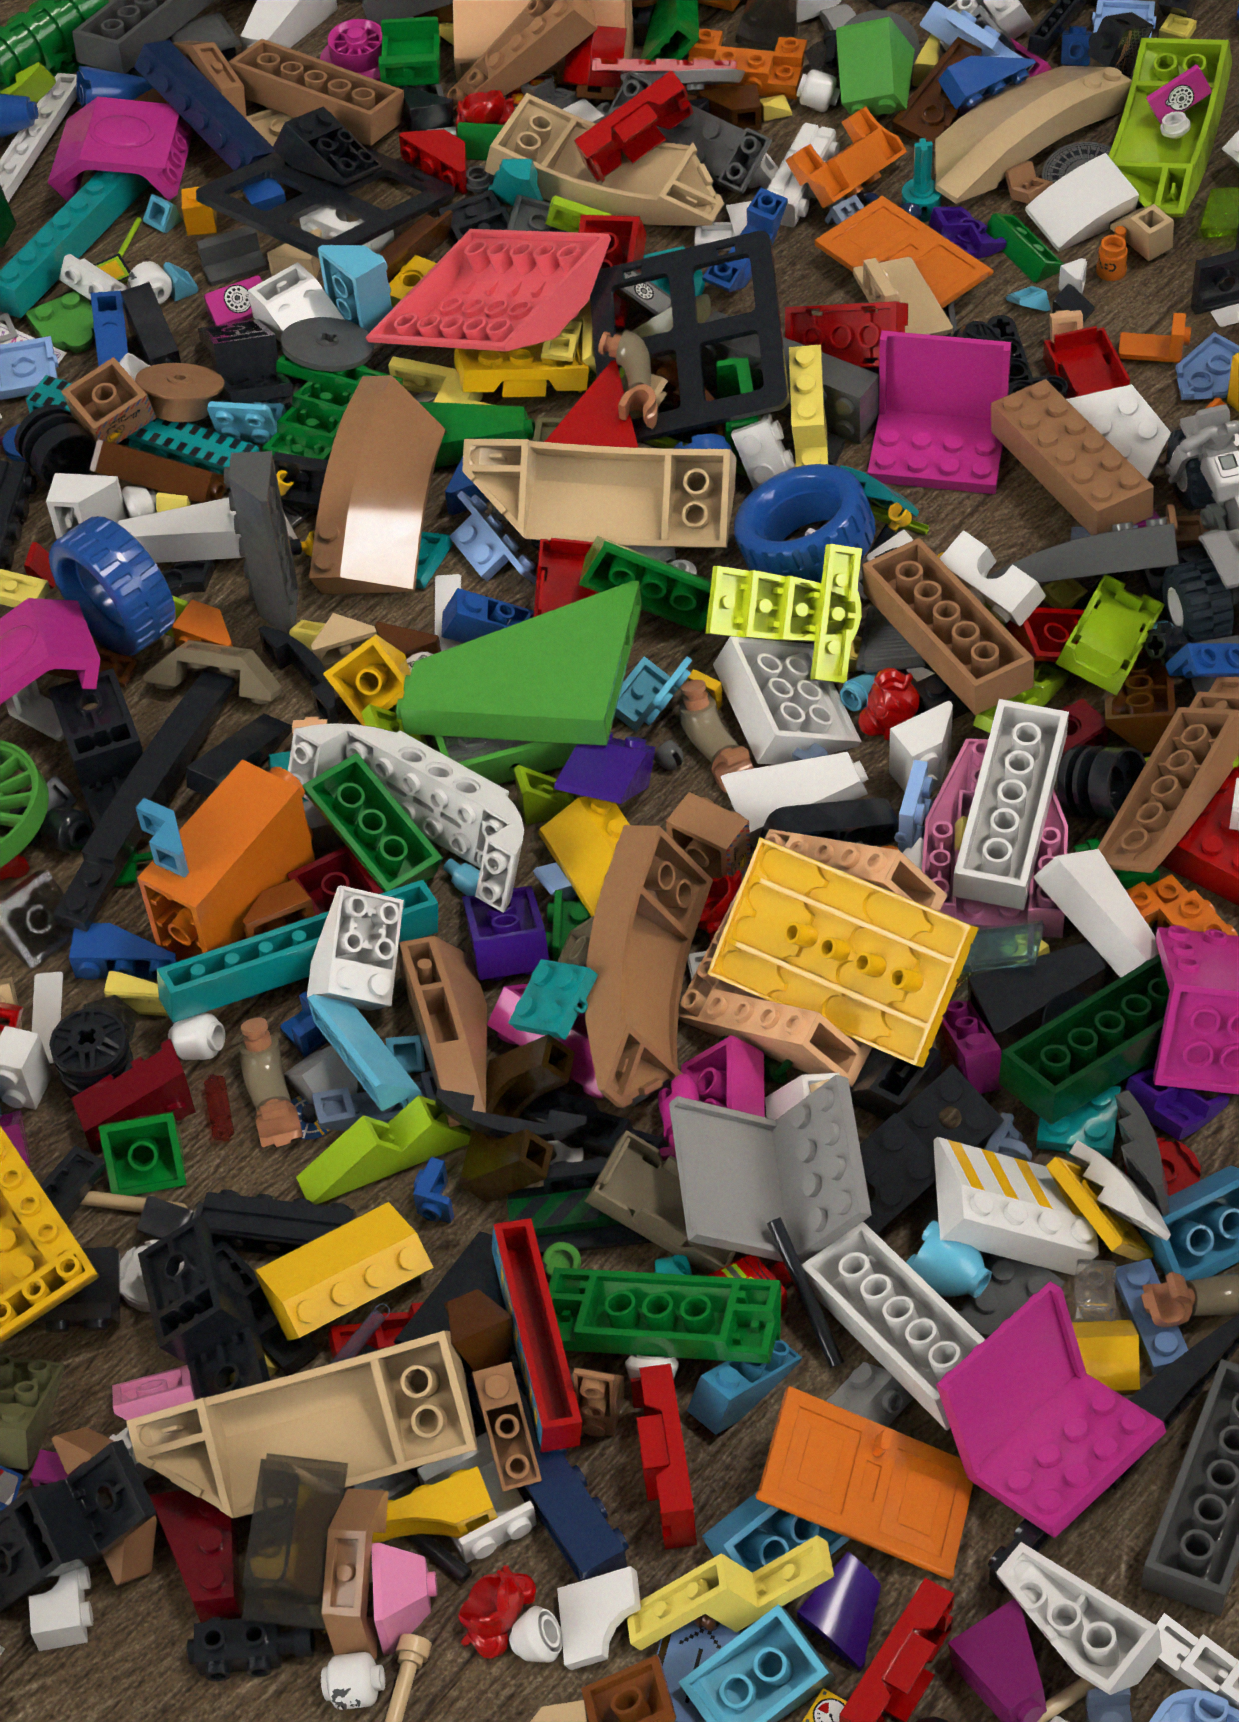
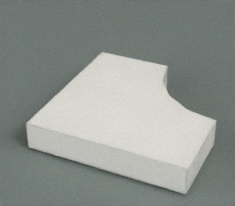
M629 1566L557 1588L564 1666L574 1670L608 1659L609 1643L616 1628L627 1616L641 1610L637 1571L633 1567Z

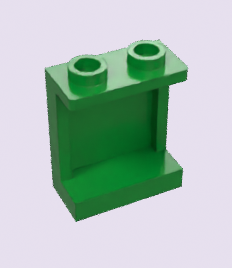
M438 17L381 20L382 56H379L381 82L391 86L439 84L441 38Z
M748 357L728 358L716 362L717 399L753 391ZM758 416L725 423V440L727 443L730 442L736 460L741 458L731 433L736 429L758 422Z

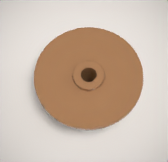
M187 363L152 365L139 371L135 378V382L148 394L156 417L173 422H192L207 417L209 415L207 407L208 403L211 402V397L220 393L224 388V379L216 371Z

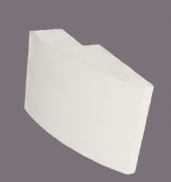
M1104 153L1077 167L1049 186L1026 206L1025 211L1057 252H1060L1108 230L1110 221L1135 211L1139 193L1109 156Z

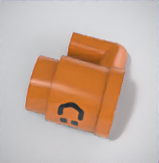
M1117 226L1114 235L1104 237L1099 246L1096 273L1103 280L1117 281L1126 275L1128 249L1126 247L1127 229L1124 226Z

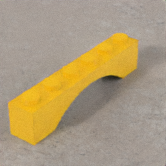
M478 1466L471 1469L457 1470L445 1480L433 1485H421L415 1488L409 1495L397 1500H388L386 1533L373 1532L372 1543H380L396 1537L416 1534L445 1535L459 1539L498 1518ZM328 1528L319 1532L305 1533L293 1543L281 1548L272 1547L266 1549L259 1557L249 1560L263 1604L271 1616L276 1615V1617H279L305 1606L303 1599L324 1584Z

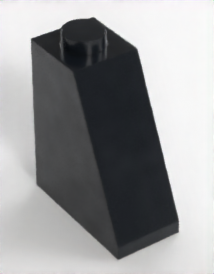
M150 282L120 291L130 335L143 361L150 366L163 363H181L179 350Z

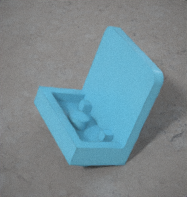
M222 400V402L211 401L207 407L217 433H223L238 440L254 441L259 444H266L277 433V421L286 412L283 403L254 402V404Z
M644 656L622 684L615 716L635 732L644 722L650 726L691 674L686 668L692 659L687 656L670 677Z

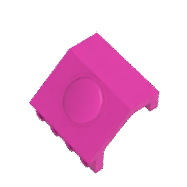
M96 97L67 119L47 183L68 202L79 191L85 170L134 173L145 177L169 201L178 194L193 131L186 120L179 118V113L170 104Z
M27 598L0 618V705L44 673L53 669L76 670L83 689L97 688L100 656L78 601Z

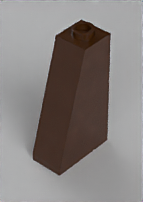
M100 439L97 440L89 469L91 471L108 476H118V479L169 494L188 496V499L200 503L219 500L224 495L225 483L224 475L130 446Z

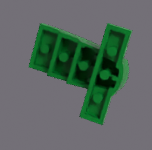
M283 354L276 361V372L289 375L295 379L307 380L308 382L292 396V407L277 421V433L262 447V452L272 451L273 456L276 452L329 460L342 416L363 376H385L389 374L368 369L364 365L345 371L314 370L293 362ZM393 376L403 386V378Z

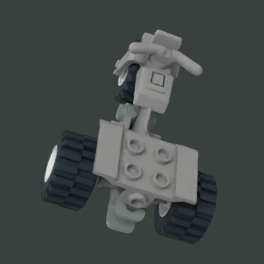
M1226 404L1198 410L1194 416L1181 418V429L1171 432L1168 440V464L1165 466L1166 474H1170L1168 481L1172 483L1179 500L1186 509L1192 511L1205 508L1200 511V518L1205 529L1210 528V531H1206L1203 535L1198 536L1199 542L1205 547L1210 558L1207 557L1169 566L1165 570L1163 578V601L1167 619L1175 627H1182V632L1185 634L1188 643L1231 636L1234 622L1233 605L1238 604L1239 421H1230V410Z

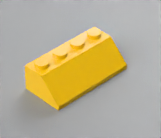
M584 796L574 800L539 829L538 834L571 883L588 913L593 917L616 844L619 841L624 825L630 824L616 803Z
M387 1202L254 1270V1273L289 1341L316 1330L434 1267L415 1230Z

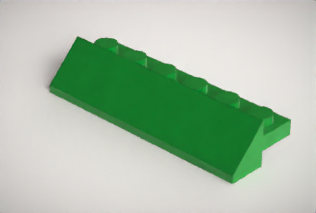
M554 1267L550 1280L549 1290L564 1350L770 1364L775 1341H780V1280Z

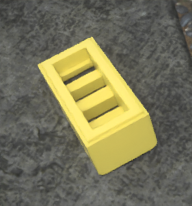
M930 34L914 63L913 86L919 87L938 63L941 40Z
M116 971L108 972L104 994L111 1013L168 1016L159 1000L157 983Z

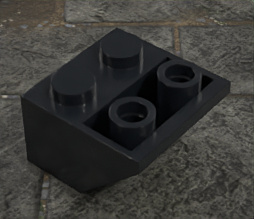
M872 1047L853 1087H850L852 1104L885 1121L894 1113L898 1114L942 1074L941 1051L931 1047L928 1051L929 1055L924 1067H919Z

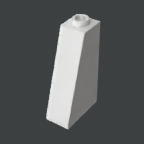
M229 497L118 521L119 525L130 532L141 543L155 563L243 558L240 557L239 538L241 534H235L234 518L229 510Z
M848 752L732 772L720 776L735 812L749 820L750 843L753 847L757 846L767 817L778 808L850 801L868 794L863 784L864 781L869 780L860 760L854 763Z
M1099 849L1057 855L1033 876L1039 886L1120 977H1123L1159 954L1155 935Z

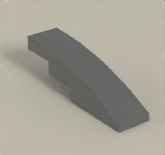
M1126 1090L1115 1095L1120 1116L1118 1123L1124 1144L1121 1148L1127 1173L1144 1190L1160 1214L1164 1216L1170 1213L1169 1195L1156 1136L1144 1110L1130 1091Z

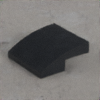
M492 190L438 209V218L448 210L453 212L449 236L455 244L469 229L507 230L511 217L506 207L500 206Z

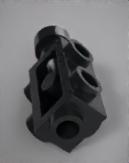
M253 1613L248 1615L247 1618L233 1620L226 1617H212L207 1619L206 1622L194 1623V1639H188L187 1642L189 1664H194L199 1675H205L206 1679L210 1681L227 1680L230 1678V1672L247 1671V1675L251 1677H265L272 1673V1668L282 1667V1655L295 1654L296 1658L313 1657L315 1654V1638L312 1623L294 1624L293 1629L281 1630L276 1615L270 1616L267 1613ZM260 1638L259 1640L254 1642L249 1641V1639ZM216 1642H219L218 1644H216V1645H214V1646L208 1645V1643H216Z

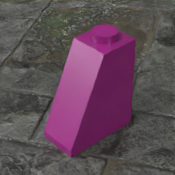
M1015 1598L948 1642L952 1667L1001 1722H1037L1047 1712L1043 1685L1021 1605Z

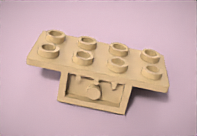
M911 257L879 263L876 258L864 260L863 266L853 268V275L869 303L893 301L908 303V326H905V333L943 336L953 332L951 322Z

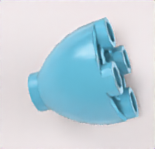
M933 1220L926 1227L922 1235V1240L925 1242L918 1254H913L906 1263L940 1296L953 1297L969 1294L974 1298L979 1297L987 1287L992 1276V1272L985 1268L980 1251L971 1245L961 1242L940 1240L939 1222Z

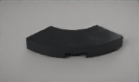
M210 560L184 561L174 564L175 568L164 571L162 574L171 594L179 597L191 592H205L216 568L214 561Z

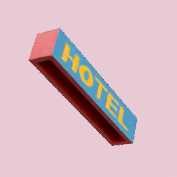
M532 1218L493 1224L492 1253L505 1308L513 1316L512 1337L540 1453L580 1446L582 1419Z

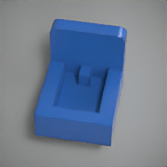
M1069 26V31H1063L1062 65L1088 66L1090 64L1088 50L1090 48L1089 37L1092 32L1086 31L1087 27Z
M431 1157L425 1170H419L414 1182L413 1196L416 1211L422 1217L433 1222L440 1220L451 1223L454 1218L452 1201L449 1197L442 1195L448 1183L446 1165L443 1160Z

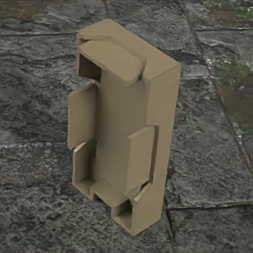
M626 1130L614 1146L585 1202L670 1253L687 1256L692 1266L707 1275L729 1265L736 1251L688 1241L677 1159L670 1155L666 1161H663L659 1149Z

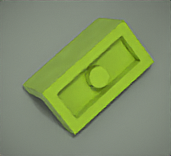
M555 195L550 202L545 224L567 232L578 233L581 215L612 214Z

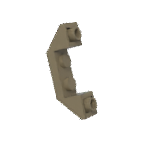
M188 640L176 648L144 675V682L155 683L156 688L173 689L187 679L188 666L192 668L215 666L220 667V671L225 673L240 672L239 696L250 698L252 703L267 704L282 693L280 683L252 649Z

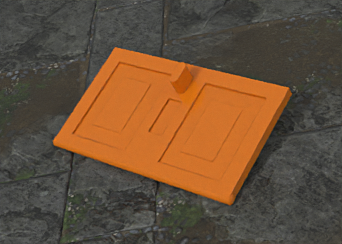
M880 196L815 239V246L852 272L854 267L863 266L864 260L876 258L879 263L911 257L941 308H944L994 273L993 269L884 196Z
M788 1386L784 1392L761 1483L755 1497L761 1502L951 1580L955 1574L954 1568L973 1482L967 1479L961 1458Z

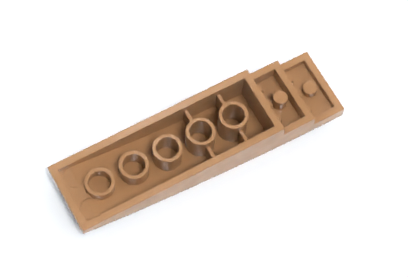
M1217 677L1209 692L1197 693L1190 707H1178L1097 848L1111 869L1153 873L1193 825L1233 769V762L1239 756V677Z

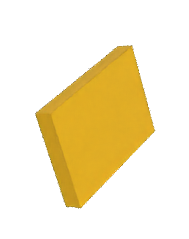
M1060 1157L1053 1158L1046 1165L1112 1252L1135 1261L1151 1259L1154 1256L1152 1249L1131 1223L1121 1219L1097 1201L1102 1190L1083 1177L1087 1169Z

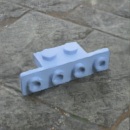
M935 1L920 22V26L949 46L952 45L957 37H960L981 48L983 56L1023 58L1006 47L998 39L1001 35L988 25L982 29L975 24L977 19L965 10H962L959 14L955 10H949Z
M461 491L457 496L471 512V515L450 535L451 540L486 581H489L510 561L522 576L536 585L537 575L534 573V570L537 568L536 565L526 555H520L517 552L520 548L519 544L510 535H503L501 530L504 526L492 514L489 516L486 514L485 511L488 509V506L477 495L474 494L470 498Z

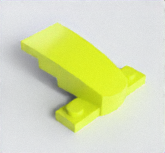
M826 544L821 583L794 576H781L756 570L747 571L713 566L705 634L775 641L814 642L810 679L845 683L848 675L851 641L854 640L858 632L862 617L859 592H857L862 548Z

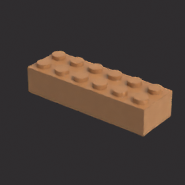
M260 39L228 62L244 85L245 100L253 101L268 109L271 108L285 113L292 118L299 117L324 106L361 144L373 145L404 121V90L271 41Z
M1046 379L991 403L992 433L1090 535L1112 531L1113 524L1133 522L1134 525L1153 516L1154 486Z
M920 538L862 564L863 593L974 715L998 705L999 699L1008 700L1033 687L1034 658Z

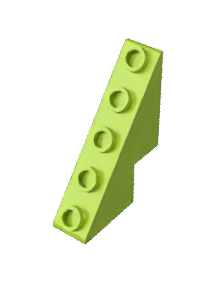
M418 1095L388 1123L363 1115L296 1178L305 1198L314 1205H317L430 1160L431 1157L435 1158L469 1144L472 1129L464 1125L449 1127L446 1115L435 1105L436 1101Z

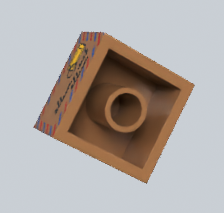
M114 357L61 391L71 414L96 443L98 439L119 443L156 419L147 394Z
M688 792L666 820L667 834L711 878H722L724 875L732 877L738 870L743 874L751 861L749 820L737 812H730L714 804L708 798H701Z

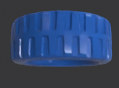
M829 464L799 466L771 477L746 497L739 507L734 520L735 539L750 571L756 570L781 576H794L819 583L822 581L826 544L862 548V560L872 545L876 531L875 519L869 501L858 479L851 472ZM830 520L823 527L809 535L783 541L791 532L801 526L816 521Z
M91 517L72 528L52 544L49 551V565L58 590L64 600L78 601L91 635L103 646L123 656H132L151 645L172 628L176 612L169 586L150 554L121 525L106 517Z

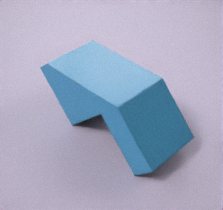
M143 798L137 805L136 812L141 830L153 835L149 845L154 863L185 878L189 870L174 811Z

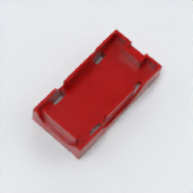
M672 70L574 140L584 165L597 182L600 180L604 182V177L622 165V151L633 164L664 142L666 138L657 126L671 130L694 113L690 102L687 100L688 94L685 86Z
M897 301L785 307V338L805 346L821 345L823 353L861 368L879 369L880 336L882 330L905 332V326H908V303ZM812 311L823 312L822 315H812ZM869 358H878V360H874V363L867 362Z
M1097 326L1061 333L1054 335V342L1050 339L1044 341L1043 361L1050 375H1056L1066 380L1068 385L1067 399L1130 385V378L1116 350H1114L1104 327L1097 329Z
M551 538L550 541L540 539L533 617L599 593L579 585L585 556L593 542ZM545 571H547L546 581H544Z
M671 1363L639 1368L640 1377L631 1378L630 1380L634 1409L642 1407L644 1409V1416L636 1417L647 1502L659 1500V1515L665 1550L697 1545L694 1505Z
M924 1578L839 1714V1722H886L882 1715L883 1711L901 1722L908 1721L935 1677V1674L924 1669L926 1663L933 1662L953 1629V1617L949 1614L954 1607V1593Z

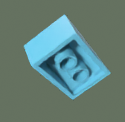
M778 1604L678 1683L706 1722H777L805 1704L833 1682L836 1677L789 1613Z

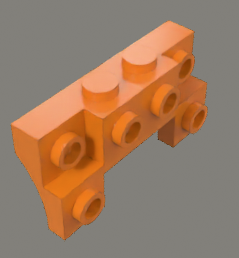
M699 29V40L689 50L688 62H692V59L737 61V69L744 70L745 72L740 83L704 85V90L757 84L759 96L772 97L784 94L786 99L797 100L798 96H796L802 77L807 52V40L779 37L775 52L721 46L723 31Z
M867 106L841 122L853 143L826 162L820 158L811 144L803 147L785 160L800 186L808 182L822 208L833 204L844 195L850 198L863 190L861 185L863 182L868 185L882 176L879 172L907 152L899 136L882 127L872 116Z
M1172 874L1150 886L1143 881L1126 890L1146 923L1158 920L1157 929L1158 927L1169 928L1172 925H1179L1188 928L1190 931L1205 932L1206 930L1214 929L1222 931L1227 935L1238 936L1234 927L1226 924L1218 916L1209 900H1204L1196 890L1188 892Z

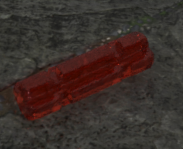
M212 1074L204 1081L205 1093L208 1096L206 1099L212 1124V1135L216 1141L223 1140L225 1142L229 1141L235 1133L233 1121L231 1120L229 1097L225 1091L227 1090L226 1080L222 1075L216 1076Z

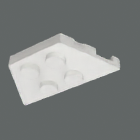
M1133 385L1066 399L1147 480L1159 463L1162 452L1168 446L1171 432Z

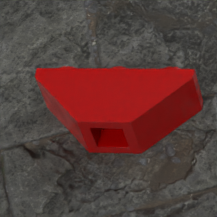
M445 129L410 131L399 134L400 154L407 163L415 165L428 175L451 184L456 191L463 195L468 192V189H466L468 165L465 141Z

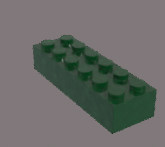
M1158 954L1003 1050L1001 1053L999 1084L1052 1126L1157 1058L1170 993L1160 955Z

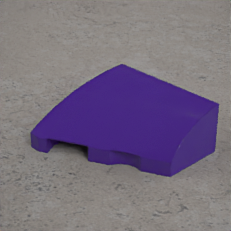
M848 1551L834 1567V1577L820 1584L798 1609L797 1619L830 1643V1650L861 1672L865 1667V1656L869 1637L873 1629L874 1614L878 1605L881 1585L868 1568Z

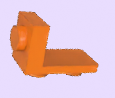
M1173 313L1171 336L1122 332L1120 334L1119 358L1179 363L1182 360L1183 346L1190 345L1191 327H1185L1186 314Z

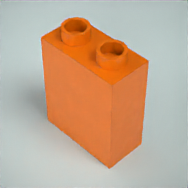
M242 759L179 830L189 870L188 875L184 878L156 865L153 859L137 877L156 945L175 953L178 962L246 939L243 920L260 893L288 882V873L315 861L311 843L314 834L307 824L302 801L305 791L300 781L292 773L281 767H272L267 772Z

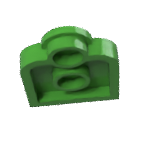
M76 290L39 305L25 313L27 322L39 338L51 336L53 347L62 351L69 349L75 353L84 352L91 347L93 338H95L92 305L85 296Z

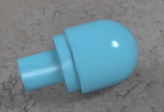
M450 858L444 864L443 870L452 876L451 882L454 884V887L466 896H475L480 870L472 864L463 863L460 865Z

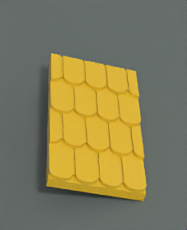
M760 837L707 974L767 1001L819 1012L845 1035L910 1064L924 1067L929 1055L928 1051L932 1047L943 1019L942 1016L946 1012L956 987L957 978L959 979L971 949V943L973 944L979 928Z

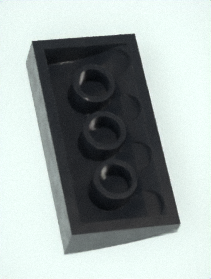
M478 1232L395 1338V1344L398 1345L442 1331H450L449 1316L443 1303L476 1289L482 1291L506 1311L492 1253L491 1234ZM543 1262V1266H544V1270H545L546 1267H547V1264ZM461 1356L466 1377L468 1373L471 1371V1368L469 1364L465 1361V1359Z

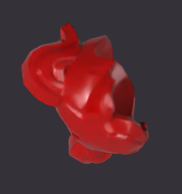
M492 90L487 93H471L463 101L458 102L456 127L458 122L505 125L515 110L513 106L515 100L512 97L505 100L501 90Z
M888 667L876 674L868 695L867 707L859 714L858 724L861 731L869 736L884 735V740H890V728L914 717L919 706V694L910 683L913 680L911 673L905 675V673L895 668Z
M740 870L736 871L732 877L724 875L722 878H712L713 882L697 926L709 933L710 943L743 881L741 880L742 874Z
M504 1565L501 1571L498 1570L496 1574L482 1576L472 1587L468 1600L463 1603L458 1613V1619L468 1630L461 1644L464 1647L472 1644L484 1658L495 1659L502 1656L508 1647L507 1632L521 1614L523 1605L531 1604L535 1601L536 1585L533 1579L527 1574L511 1572L509 1565Z

